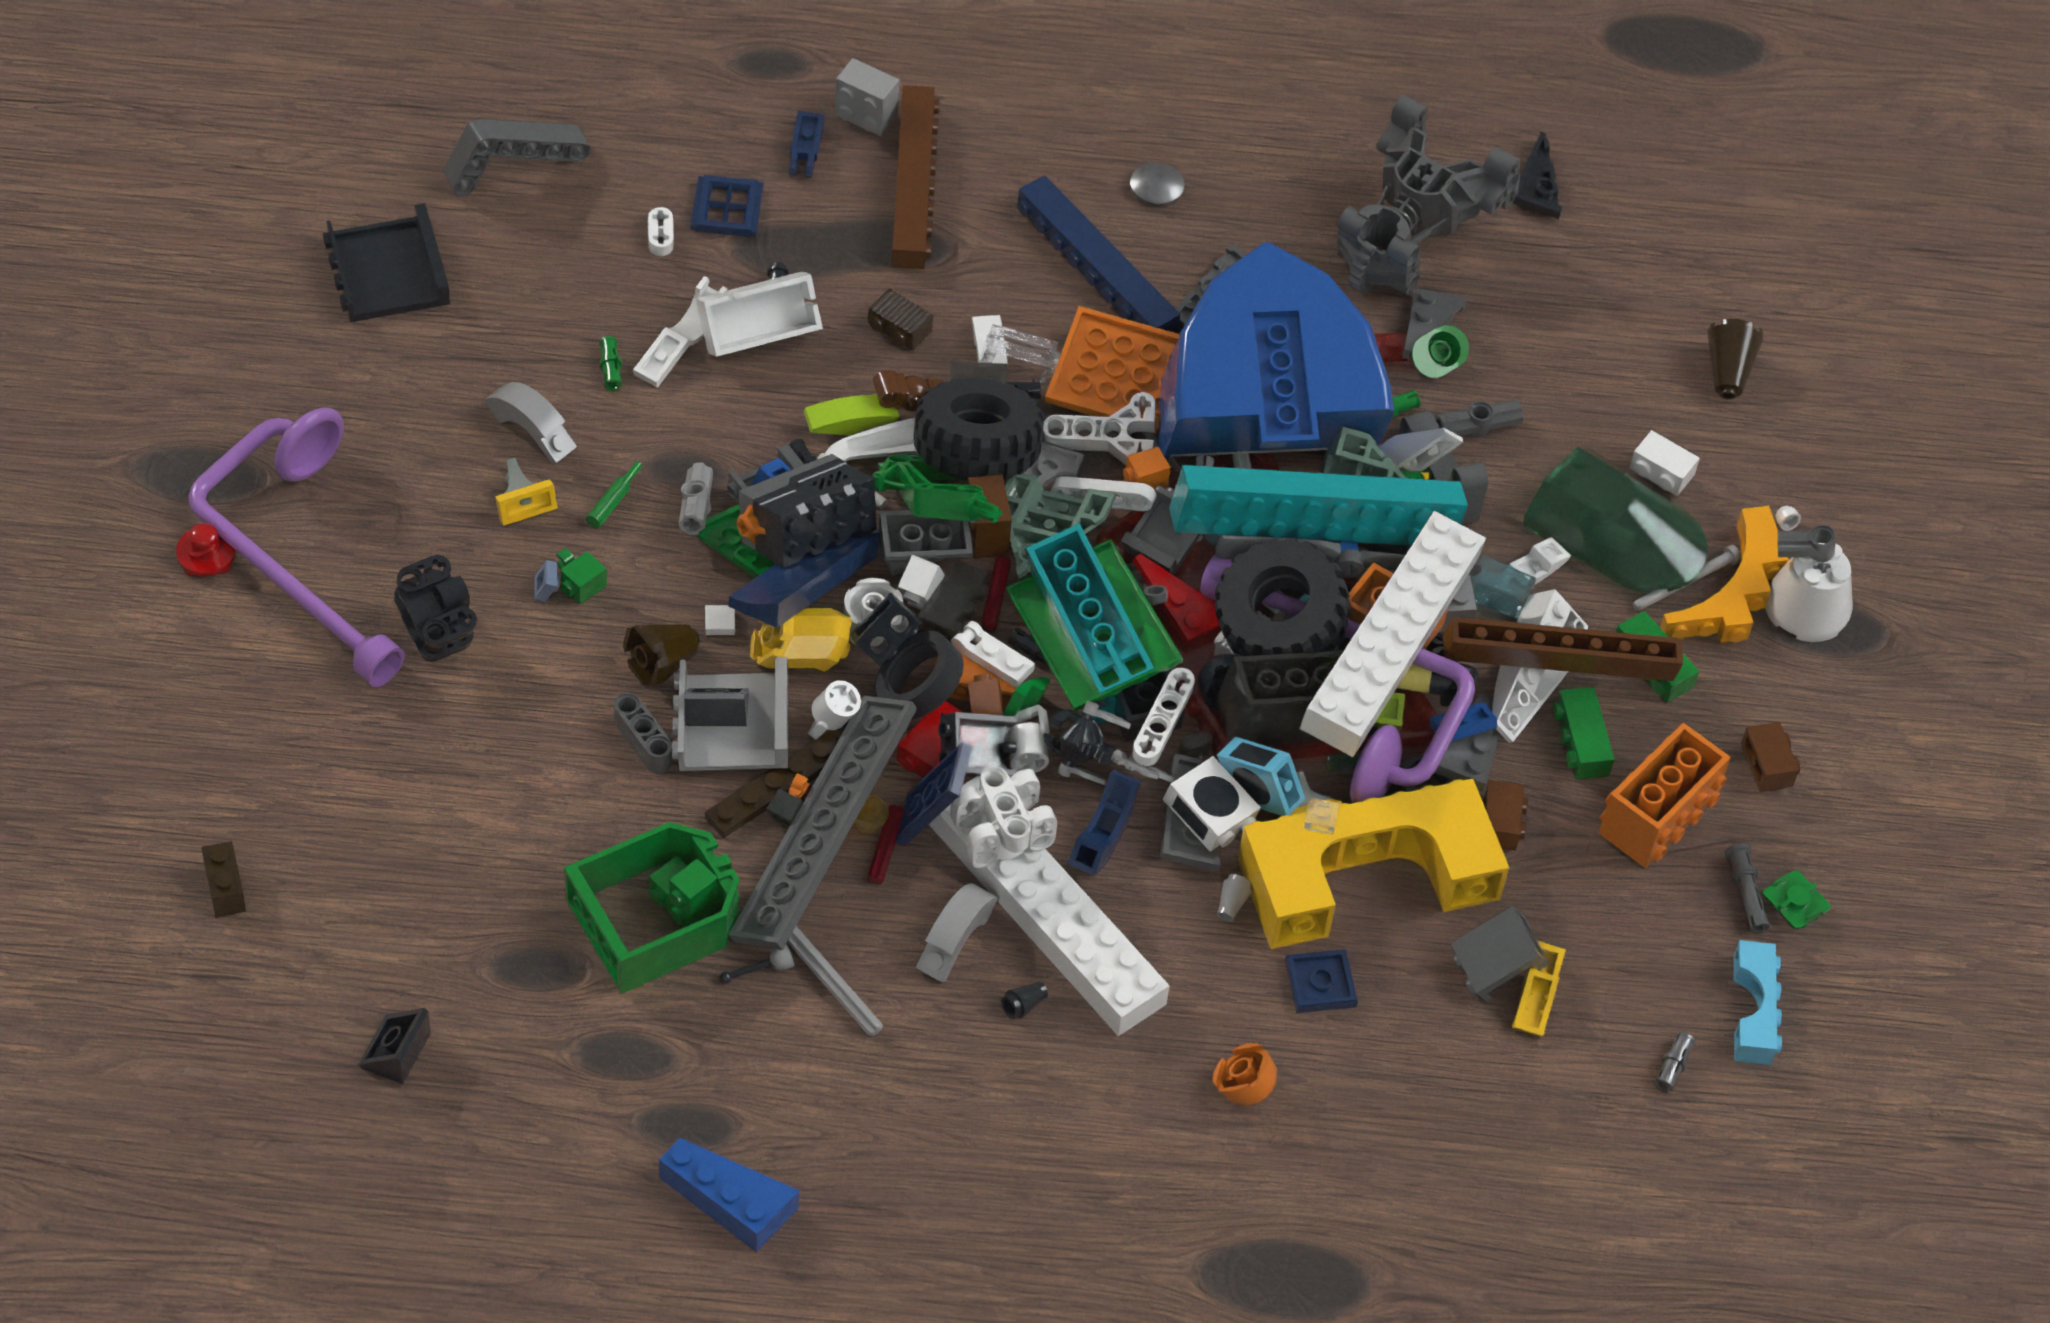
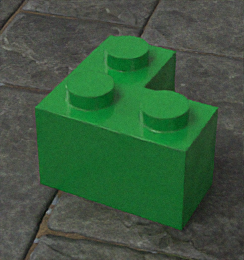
M675 856L649 876L648 893L655 904L666 908L676 924H682L684 927H687L710 917L718 911V877L698 859L687 866L678 856Z

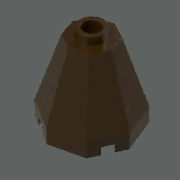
M687 624L634 625L626 629L623 648L624 652L630 651L631 659L627 660L628 667L642 685L650 683L651 685H657L665 682L680 668V660H686L687 662L697 653L700 639L697 631Z

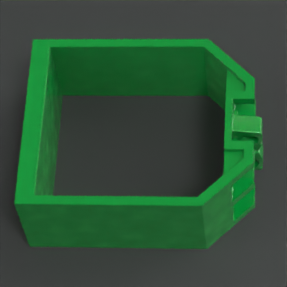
M668 822L564 867L565 901L620 994L727 947L730 938L729 933L739 914L737 903L740 894L737 889L740 879L732 868V861L727 854L716 857L713 850L718 848V843L712 833ZM675 856H678L686 865L698 859L718 877L719 913L630 952L626 949L594 893L666 863Z

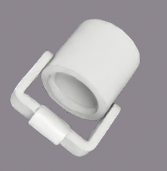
M846 681L832 682L813 701L811 708L815 720L807 734L814 739H818L826 729L836 730L841 728L860 708L861 698L857 689Z
M1035 705L1017 713L1018 723L1005 726L1006 741H1013L1017 744L1016 752L1009 755L1010 765L1013 770L1032 769L1036 773L1046 768L1049 764L1048 749L1043 737L1044 733H1050L1047 712L1040 705ZM1039 715L1040 725L1032 722L1023 723Z

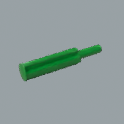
M636 461L623 478L621 476L617 477L586 516V521L590 526L600 528L631 489L629 487L630 482L642 468L640 462Z

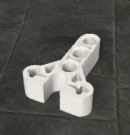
M1137 393L1131 398L1128 405L1110 417L1051 415L1044 421L1045 443L1068 450L1107 451L1126 466L1128 455L1154 448L1153 440L1133 439L1130 437V434L1134 432L1155 433V400L1149 393ZM1142 407H1145V411L1143 412V418H1141L1140 410ZM1053 429H1061L1063 431L1059 435L1049 433ZM1082 430L1091 432L1090 435L1085 437L1078 435ZM1110 431H1116L1119 433V436L1110 438L1106 434Z

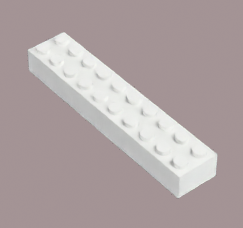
M1435 511L1433 512L1307 707L1300 726L1301 730L1354 757L1478 560L1486 540L1484 536Z
M978 775L962 785V788L975 786L979 791L980 776ZM951 804L929 824L990 893L999 897L998 903L1118 1036L1167 1004L1170 985L1046 849L1032 851L1030 847H1027L1022 854L1012 859H997L987 867L975 868L967 853L968 836L973 828L957 829L950 816Z

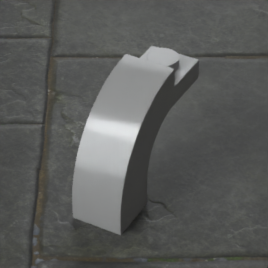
M509 382L484 399L499 423L513 421L526 429L551 464L557 463L577 447L562 426L566 421L546 398L531 387L519 382Z
M973 883L963 886L951 898L934 923L925 940L928 943L916 968L941 982H946L966 940L978 926L986 925L999 897Z

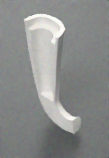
M915 418L894 422L843 438L832 444L825 452L824 457L833 454L846 462L852 459L918 454L913 440Z

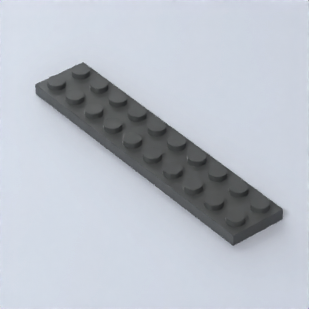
M864 696L862 698L859 710L850 719L730 931L729 936L733 942L778 950L784 949L914 716L917 708L912 701Z

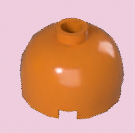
M1247 1043L1231 1050L1234 1054L1227 1061L1222 1058L1218 1062L1213 1073L1214 1085L1224 1098L1235 1105L1251 1106L1264 1101L1273 1091L1277 1083V1068L1268 1051L1264 1050L1257 1043Z

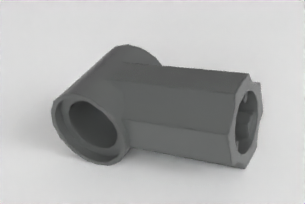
M1816 525L1811 531L1777 532L1778 557H1811L1817 562H1827L1835 555L1836 533L1828 525Z

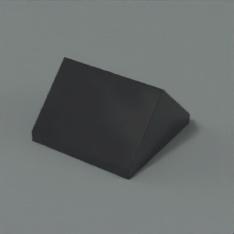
M689 688L684 692L687 726H747L749 688Z
M425 1008L386 1015L358 1066L366 1071L403 1084L431 1034L429 1011Z

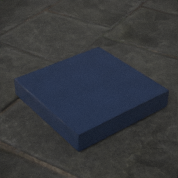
M1346 949L1286 955L1285 964L1296 1013L1357 1007L1358 1000Z

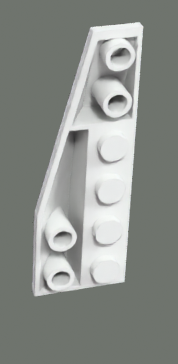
M1555 589L1528 595L1516 622L1588 629V625ZM1500 665L1492 706V713L1497 718L1496 730L1509 743L1514 742L1568 671Z

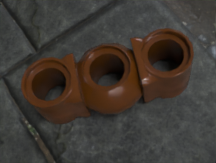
M892 370L881 371L873 378L881 407H894L895 409L901 407L913 412L916 411L918 401L931 387L935 388L939 383L944 382L941 379L931 380L926 378L924 380L916 375L905 377L903 373L897 374Z

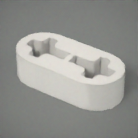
M662 207L651 210L648 215V246L651 253L656 256H666L673 250V215L670 210ZM658 220H663V226H658ZM658 237H664V244H658Z

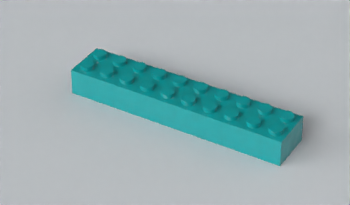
M1182 465L1169 510L1174 530L1180 533L1413 545L1434 511L1461 525L1468 504L1461 482Z

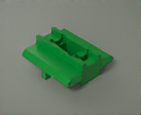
M1799 870L1785 874L1774 881L1773 886H1768L1762 892L1795 930L1807 927L1810 922L1818 920L1820 915L1832 907L1818 892V885L1815 882L1811 884Z

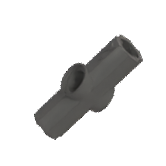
M1516 400L1495 404L1476 401L1470 405L1469 409L1436 415L1435 420L1439 428H1445L1458 436L1469 434L1475 438H1482L1489 433V430L1522 424L1523 414L1521 404Z

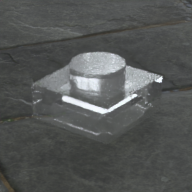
M1309 797L1303 829L1333 835L1339 803Z

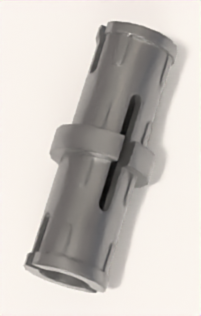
M1685 1032L1677 1033L1670 1051L1663 1056L1662 1068L1654 1081L1656 1088L1663 1092L1673 1090L1680 1072H1683L1687 1066L1686 1059L1695 1044L1693 1036Z

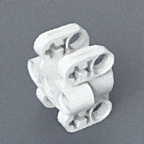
M989 766L981 773L979 791L975 786L964 787L961 789L960 796L951 803L950 816L957 829L973 828L969 833L967 853L973 867L984 868L993 864L997 859H1012L1022 854L1027 847H1030L1032 851H1041L1054 843L1057 819L1052 808L1044 805L1028 811V809L1038 803L1040 783L1032 769L1021 770L1010 778L1001 767Z

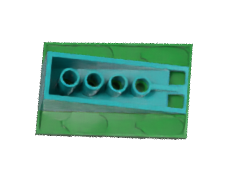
M1079 523L1026 548L1032 575L1005 587L1006 592L1075 712L1084 709L1086 701L1095 703L1106 697L1114 696L1134 684L1142 683L1148 678L1160 672L1168 671L1183 662L1182 656L1111 539L1092 547Z

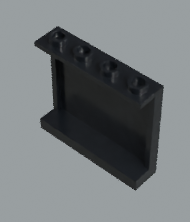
M425 203L414 205L415 217L333 231L331 221H326L327 232L323 233L325 249H331L332 253L328 254L330 268L337 271V274H334L336 290H342L343 295L339 296L342 312H348L350 322L450 304L449 285Z

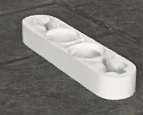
M1067 476L1058 477L1051 489V492L1082 499L1085 498L1089 488L1112 492L1120 496H1116L1112 509L1135 511L1150 510L1157 497L1156 491L1144 483Z
M1176 668L1169 673L1134 742L1132 755L1138 764L1151 766L1158 761L1192 694L1195 678L1190 670ZM1184 680L1185 683L1181 685L1179 693L1176 692V683ZM1170 700L1175 702L1178 707L1174 710H1166L1161 703ZM1161 723L1166 727V730L1162 733H1156L1151 730L1150 725ZM1148 741L1153 742L1151 751L1147 754L1142 753V750L1146 749Z

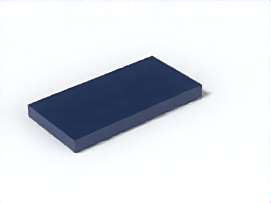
M965 742L960 743L907 793L904 804L905 811L896 837L897 843L906 846L960 796L972 745Z

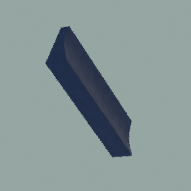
M868 533L862 536L851 535L847 542L838 546L827 545L824 552L816 555L805 554L799 562L785 568L775 564L730 595L728 607L778 628L874 560L878 552L879 533Z

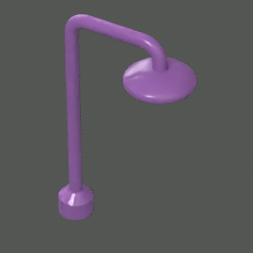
M322 407L314 409L302 415L296 421L284 418L266 420L250 431L196 479L188 495L190 508L202 522L214 526L218 535L350 647L354 651V672L372 687H380L389 682L400 670L405 659L404 650L386 635L365 638L206 501L208 492L272 436L283 435L275 453L274 464L278 475L288 482L305 480L320 471L336 453L343 438V418L338 411L332 408Z
M1216 554L1211 558L1202 576L1201 594L1217 601L1215 590L1217 585L1222 583L1220 576L1225 568H1230L1233 564L1231 559L1218 558ZM1279 591L1271 593L1261 602L1292 616L1300 613L1307 604V602ZM1347 619L1349 625L1346 633L1342 636L1352 639L1361 624ZM1420 650L1412 664L1452 679L1457 684V692L1421 761L1413 768L1404 769L1399 767L1402 745L1400 734L1396 727L1384 725L1372 734L1360 754L1350 786L1352 803L1362 802L1371 797L1381 798L1387 793L1392 784L1404 787L1416 786L1432 776L1473 700L1475 693L1474 678L1467 668L1428 650Z

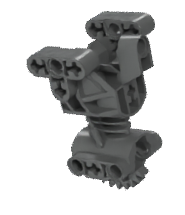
M1405 94L1401 95L1393 107L1391 123L1382 133L1376 145V150L1386 155L1383 165V194L1376 205H1366L1360 211L1351 206L1347 207L1337 224L1339 228L1337 232V254L1345 259L1351 269L1349 272L1351 276L1348 279L1349 285L1361 293H1367L1369 289L1372 290L1374 284L1388 285L1405 295H1409L1416 287L1420 277L1421 247L1417 244L1427 237L1452 235L1456 232L1458 224L1468 219H1473L1481 210L1493 215L1500 207L1508 209L1514 202L1519 190L1520 159L1495 146L1488 154L1484 166L1472 159L1445 166L1425 156L1427 142L1425 121L1428 119V107ZM1385 199L1391 205V207L1385 206Z

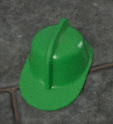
M1451 325L1437 327L1421 336L1412 348L1414 366L1421 374L1429 378H1438L1449 373L1465 362L1469 354L1467 337L1460 329Z

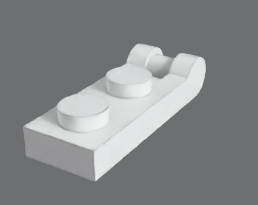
M970 621L964 627V632L956 634L951 640V644L961 654L1015 688L1034 672V662L983 631L981 626L975 621ZM973 640L977 645L975 646L970 642Z

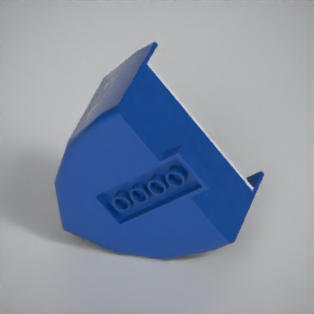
M1263 242L1210 281L1180 332L1161 380L1157 447L1159 446L1167 462L1169 457L1328 450L1341 426L1370 434L1376 441L1375 444L1379 446L1394 415L1391 384L1371 324L1329 274L1270 242Z

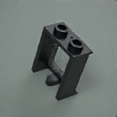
M961 712L941 716L938 733L941 737L939 763L960 743L965 742L972 745L965 777L975 778L978 775L981 777V773L985 768L997 766L1004 769L1011 778L1019 770L1007 769L1006 756L1016 752L1017 744L1013 741H1006L1005 726L1018 723V716Z

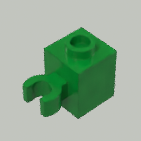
M567 548L556 554L560 559L557 562L561 572L560 587L567 597H572L579 604H582L607 586V569L588 551L576 559Z

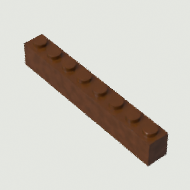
M903 85L891 264V267L924 269L925 258L931 259L932 242H926V237L932 238L933 221H927L928 216L933 217L934 200H929V196H934L935 180L930 179V175H935L936 159H931V155H936L937 139H933L932 135H938V119L933 118V114L939 115L940 101L939 98H934L935 87Z
M1451 617L1443 633L1444 657L1453 661L1673 681L1683 666L1681 638L1463 617Z

